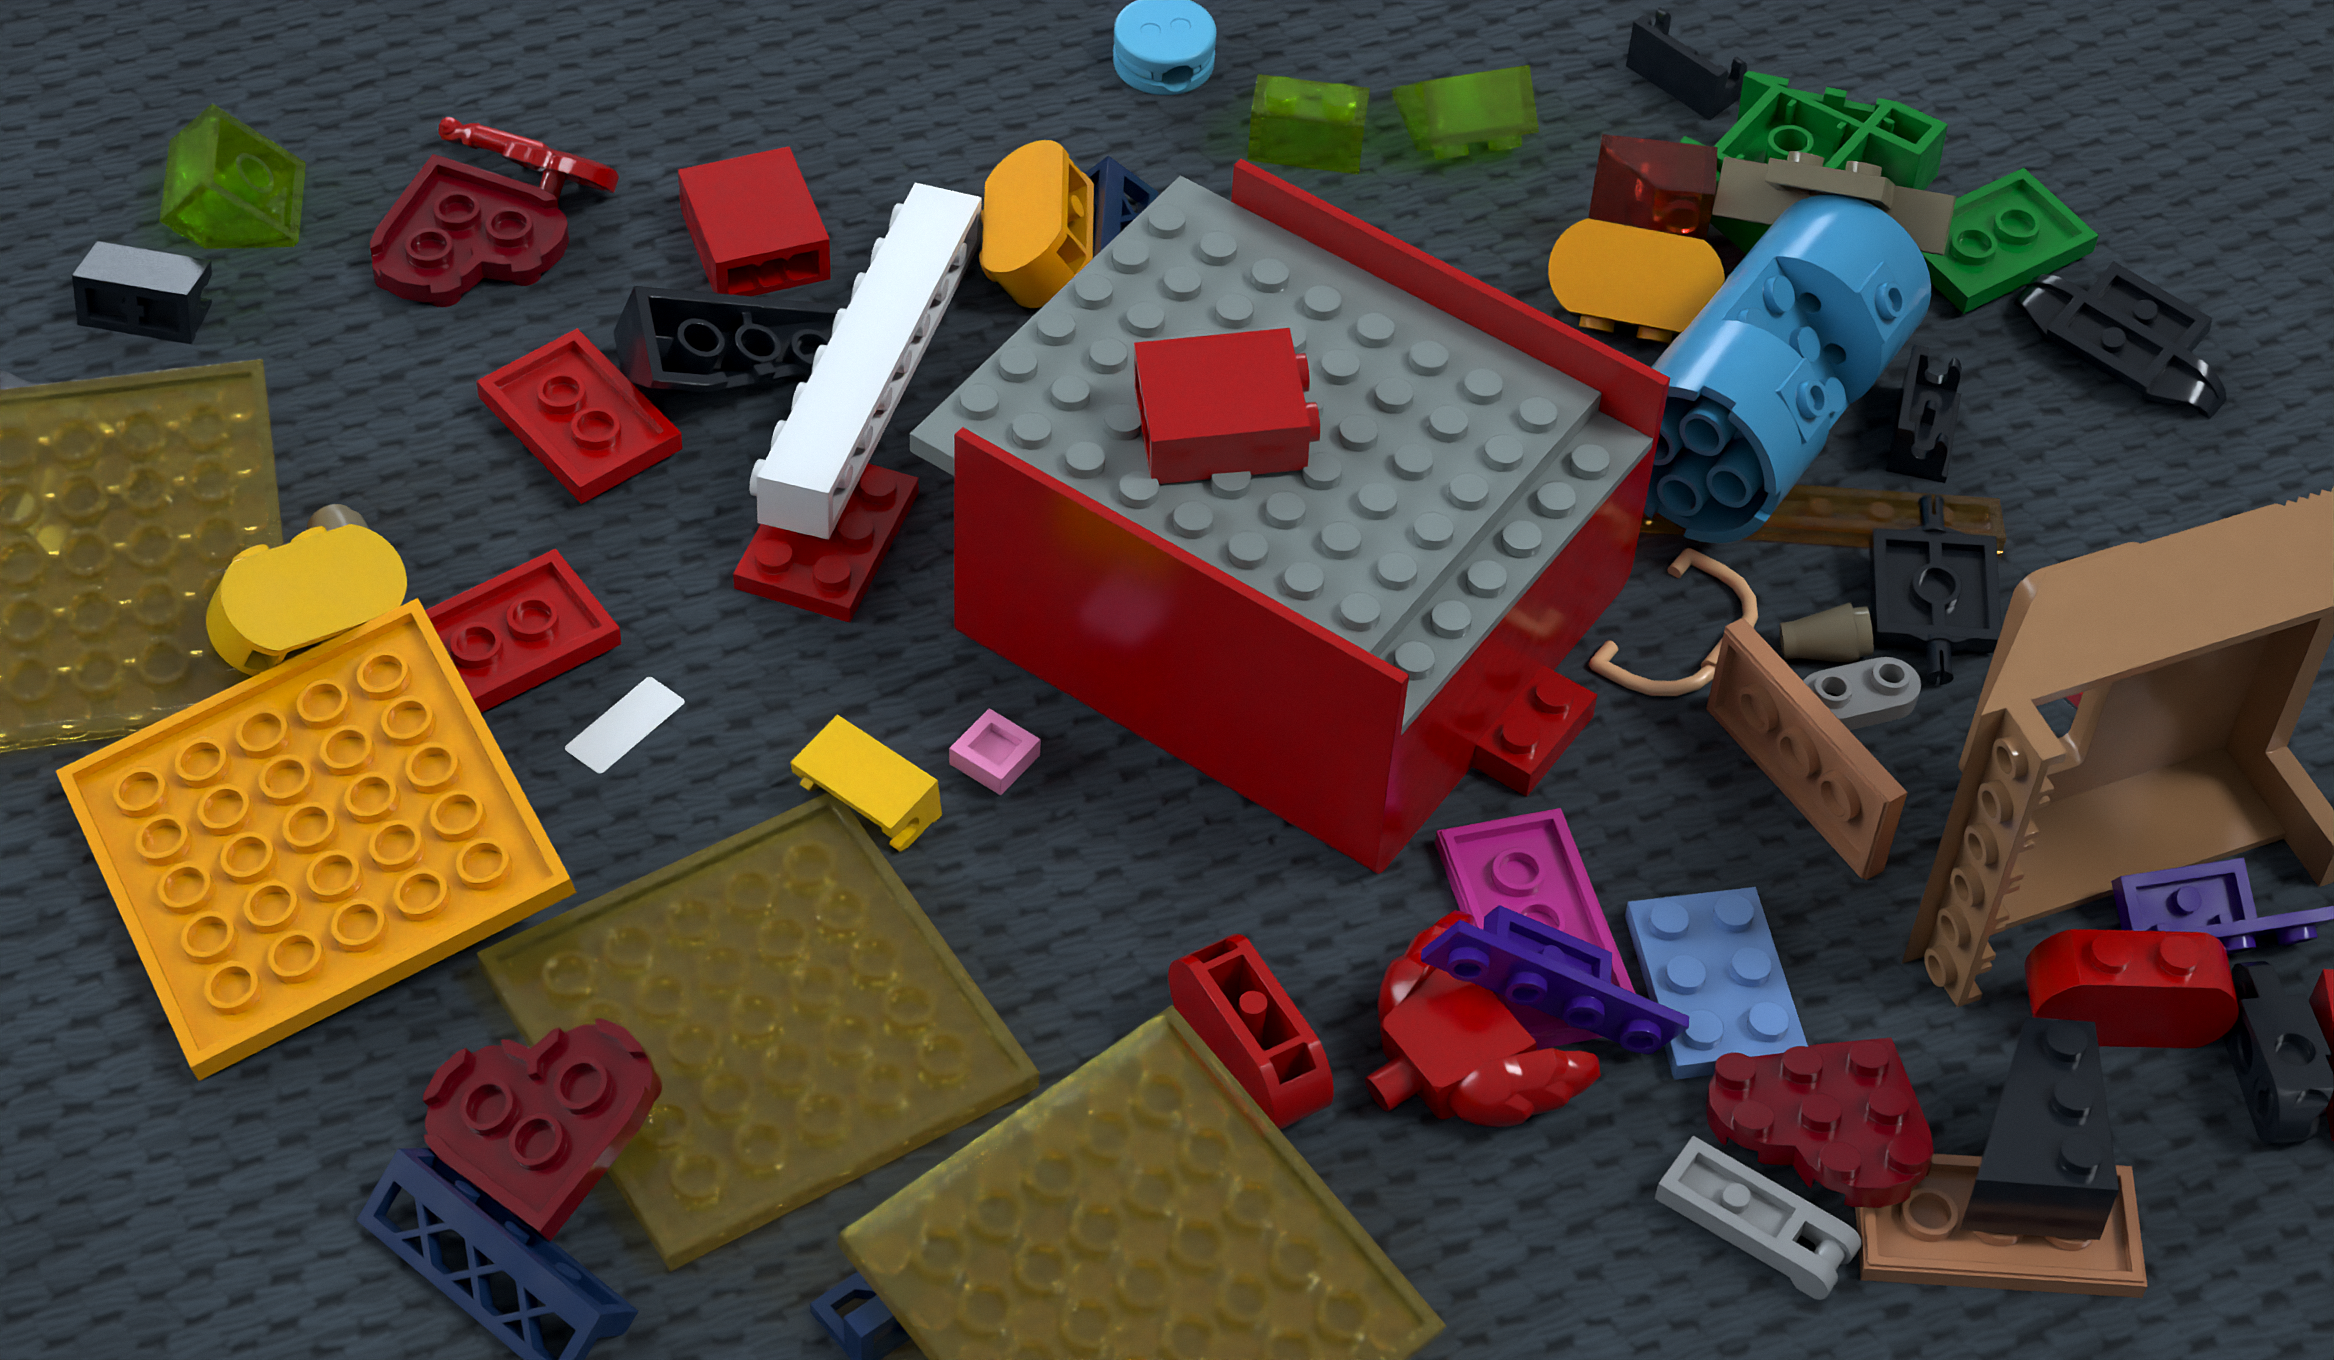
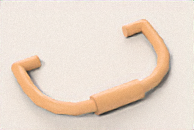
M1684 549L1669 566L1668 573L1679 579L1692 565L1718 578L1734 590L1742 602V618L1754 628L1758 619L1757 601L1746 580L1726 565L1694 549ZM1722 639L1704 659L1701 669L1697 673L1676 681L1650 680L1612 664L1609 661L1618 652V647L1610 640H1607L1590 659L1589 667L1592 671L1625 688L1649 696L1676 697L1700 690L1713 680Z

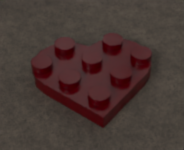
M432 154L376 227L370 241L374 281L379 288L387 290L402 299L429 302L437 307L455 305L460 301L463 293L468 292L483 278L510 281L518 286H529L539 281L542 272L549 270L564 256L569 243L568 223L566 216L558 208L557 198L545 190Z
M603 1018L595 1019L596 1024H582L566 1032L559 1026L547 1033L532 1048L507 1039L501 1040V1046L489 1045L473 1053L467 1048L461 1049L437 1069L423 1095V1102L428 1106L425 1119L428 1135H424L425 1142L439 1159L548 1241L554 1238L636 1135L662 1091V1080L654 1070L649 1053L625 1027Z
M1891 1037L1808 1045V1047L1795 1046L1787 1049L1784 1053L1753 1057L1731 1052L1723 1054L1717 1059L1714 1076L1708 1085L1706 1102L1707 1123L1719 1142L1725 1146L1730 1138L1742 1147L1758 1151L1757 1162L1771 1165H1793L1807 1186L1812 1188L1816 1180L1829 1190L1846 1194L1844 1205L1851 1207L1883 1208L1905 1202L1910 1198L1912 1187L1929 1175L1934 1152L1931 1131Z

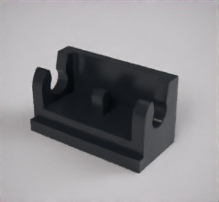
M1661 7L1657 9L1653 27L1652 20L1644 15L1633 21L1626 61L1628 68L1709 121L1741 98L1743 78L1747 72V63L1737 56L1734 57L1731 64V73L1729 74L1728 69L1722 65H1715L1698 54V51L1692 47L1684 45L1669 35L1671 15Z
M97 241L72 275L77 325L192 345L196 332L212 304V299L201 297L203 288L207 286L212 276L211 260Z
M1913 344L1901 387L1886 471L1946 483L1961 393H1957L1962 366L1959 359L1955 357L1949 362L1946 374H1931L1927 370L1930 362L1929 347Z

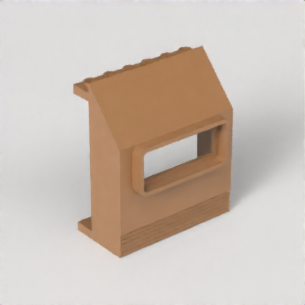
M2334 486L2331 492L2321 490L2320 495L2310 493L2308 499L2299 496L2297 502L2287 500L2285 506L2277 503L2145 543L2128 542L2047 566L2032 572L2016 586L1958 767L1962 776L1902 963L1924 957L1928 975L1933 983L1938 987L1944 986L1955 1005L1960 1007L1981 999L1982 992L1974 980L1976 975L1991 970L1992 964L1990 961L1996 957L1995 952L1988 943L1990 935L2113 895L2111 881L2120 876L2211 863L2284 839L2319 887L2334 882V809L2287 747L2334 635ZM2083 692L2071 729L2067 734L2058 739L2036 706Z

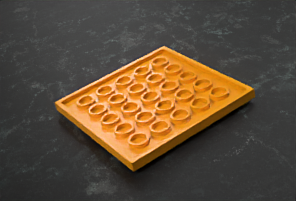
M418 598L56 770L57 776L189 1066L198 1081L576 893L571 878Z

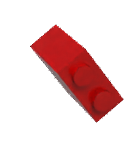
M790 146L678 169L681 213L714 293L756 296L831 279L830 239Z
M1290 328L1134 342L1133 386L1151 479H1157L1159 484L1211 479L1212 474L1250 471L1251 475L1303 470V467H1308L1310 442L1320 441V419L1316 402H1305L1304 392H1309L1310 389L1308 360L1305 353L1295 354Z

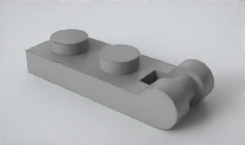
M1695 1136L1687 1143L1657 1187L1656 1200L1787 1275L1798 1290L1814 1299L1821 1300L1828 1296L1838 1281L1836 1270L1839 1265L1849 1264L1861 1247V1238L1851 1226ZM1803 1236L1813 1242L1816 1247L1815 1251L1811 1252L1796 1243L1798 1238Z

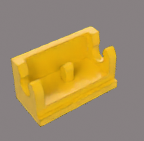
M836 715L790 762L792 772L803 778L800 782L802 787L810 792L819 787L823 788L880 826L882 832L892 838L889 845L898 851L908 848L932 822L934 823L942 816L937 779L839 715Z

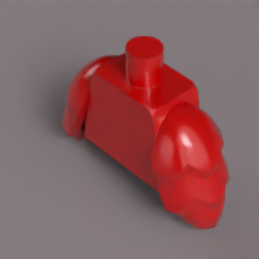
M1454 910L1441 917L1432 927L1419 931L1409 944L1405 954L1391 961L1380 987L1377 1006L1378 1018L1381 1023L1380 1031L1383 1052L1389 1062L1365 1077L1364 1081L1373 1099L1385 1112L1391 1111L1417 1093L1438 1119H1447L1458 1115L1461 1120L1480 1126L1509 1127L1523 1124L1531 1115L1563 1108L1571 1098L1583 1093L1601 1076L1599 1059L1595 1054L1583 1051H1562L1554 1048L1537 1050V1042L1491 990L1472 982L1455 979L1448 972L1421 962L1423 948L1458 920L1473 925L1474 917L1472 914Z

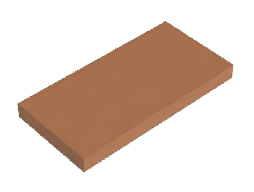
M1744 618L1726 625L1706 709L1861 879L1867 880L1884 871L1908 792Z
M1933 1154L1929 1175L1912 1187L1908 1200L1883 1208L1855 1207L1857 1233L1861 1238V1247L1858 1250L1861 1280L2142 1298L2147 1288L2132 1166L2116 1165L2119 1192L2100 1240L1960 1230L1982 1157Z

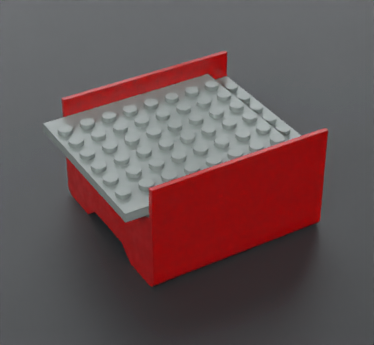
M1239 159L1233 168L1231 201L1180 175L910 433V452L954 476V627L956 631L1368 869L1381 874L1471 767L1478 769L1527 797L1593 718L1598 694L1554 670L1622 591L1630 576L1671 378L1243 159ZM1290 328L1295 354L1305 353L1308 360L1310 389L1309 392H1304L1305 402H1316L1320 419V441L1310 442L1308 467H1303V470L1251 475L1250 471L1212 474L1211 479L1159 484L1157 479H1151L1133 386L1134 342Z

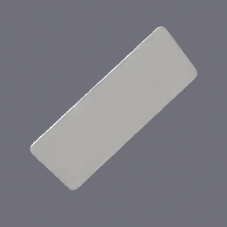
M647 677L565 746V750L595 772L603 773L681 707L685 701L654 678Z

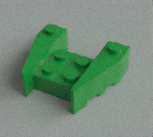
M1747 71L1743 78L1737 123L1713 148L1687 136L1680 140L1673 192L1747 255L1771 225L1719 217L1712 214L1724 157L1768 164L1769 158L1787 160L1789 151L1804 152L1823 157V167L1845 170L1847 161L1882 167L1881 176L1888 178L1896 186L1925 190L1938 176L1948 124L1897 101L1878 98L1876 105L1873 106L1846 100L1847 91L1826 87L1824 95L1788 88L1789 79Z

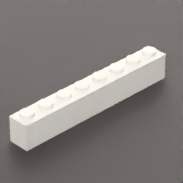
M915 183L904 204L897 203L890 219L889 232L885 238L879 237L876 240L867 273L860 272L857 275L848 308H840L836 314L832 328V338L827 346L821 344L818 347L813 361L812 375L807 383L800 382L795 390L792 412L787 421H778L772 436L771 451L766 460L758 459L754 465L749 490L751 495L757 496V523L829 540L979 246L982 197Z

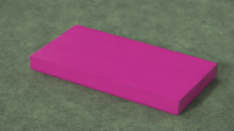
M1561 808L1437 830L1435 845L1461 912L1473 915V926L1483 929L1484 917L1498 905L1506 907L1612 952L1611 984L1635 993ZM1492 991L1537 1042V1050L1602 1037L1585 1029L1571 1027L1564 1020L1530 1006L1513 1003L1506 996Z

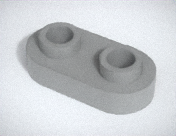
M1879 657L1817 671L1807 676L1803 681L1849 730L1897 720L1909 715L1916 706L1921 689V681L1917 672L1904 661L1891 657ZM1827 693H1833V694H1836L1837 696H1831V695H1829V694H1827Z

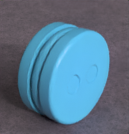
M1136 0L1130 3L1119 13L1114 25L1113 64L1117 74L1133 88L1155 95H1177L1198 88L1207 81L1214 68L1217 33L1215 22L1203 7L1191 0Z

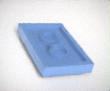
M1756 887L1629 901L1627 903L1625 918L1650 1000L1689 1016V1028L1664 1045L1674 1079L1714 1075L1717 1059L1726 1053L1737 1052L1753 1057L1784 1053L1787 1049L1795 1046L1808 1047Z

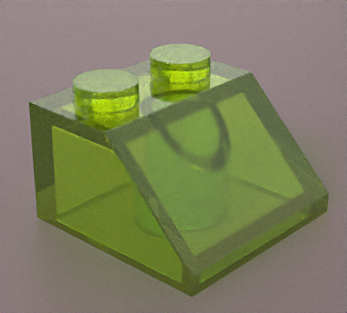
M1530 65L1425 80L1391 88L1392 97L1417 152L1434 149L1436 160L1469 155L1468 144L1488 141L1489 152L1522 147L1521 135L1539 132Z
M1258 74L1251 109L1247 161L1359 175L1371 99L1370 88L1343 83H1327L1286 76Z
M212 103L169 141L159 222L204 249L294 247L299 243L306 162Z

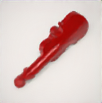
M445 117L439 124L438 133L441 139L447 142L463 143L472 149L482 148L496 152L517 165L543 173L539 188L554 195L557 201L566 179L611 194L615 192L619 175L614 169L605 164L551 149L543 142L484 126L480 123L463 125L455 118Z

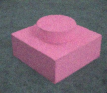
M989 708L949 748V764L997 794L1002 795L1040 756L1041 739Z

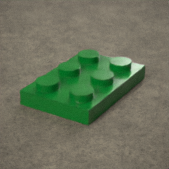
M2022 168L1957 198L1944 256L1925 252L1921 253L1928 267L1931 284L1964 314L2029 283L2036 276L2051 273L2093 253L2099 235L2025 168Z

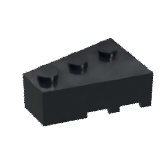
M2026 1017L2007 1073L1960 1230L2100 1240L2119 1192L2096 1025L2095 1022Z

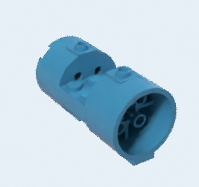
M1816 195L1792 204L1777 218L1727 277L1722 287L1688 327L1652 365L1651 368L1671 379L1644 507V513L1652 519L1658 512L1673 523L1686 528L1684 537L1708 543H1727L1741 540L1755 533L1764 525L1821 452L1826 443L1830 428L1849 404L1861 398L1871 388L1921 324L1928 311L1931 298V281L1927 264L1915 241L1896 220L1869 203L1842 195Z

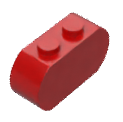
M2069 929L2054 934L2037 944L2028 954L2024 964L2032 1017L2095 1022L2098 1046L2198 1048L2225 1035L2234 1026L2239 1015L2227 951L2219 939L2206 932Z
M1235 933L1171 962L1168 971L1169 988L1179 1021L1253 1131L1259 1135L1268 1136L1324 1110L1332 1104L1334 1097L1333 1078L1328 1059L1319 1038L1248 938Z

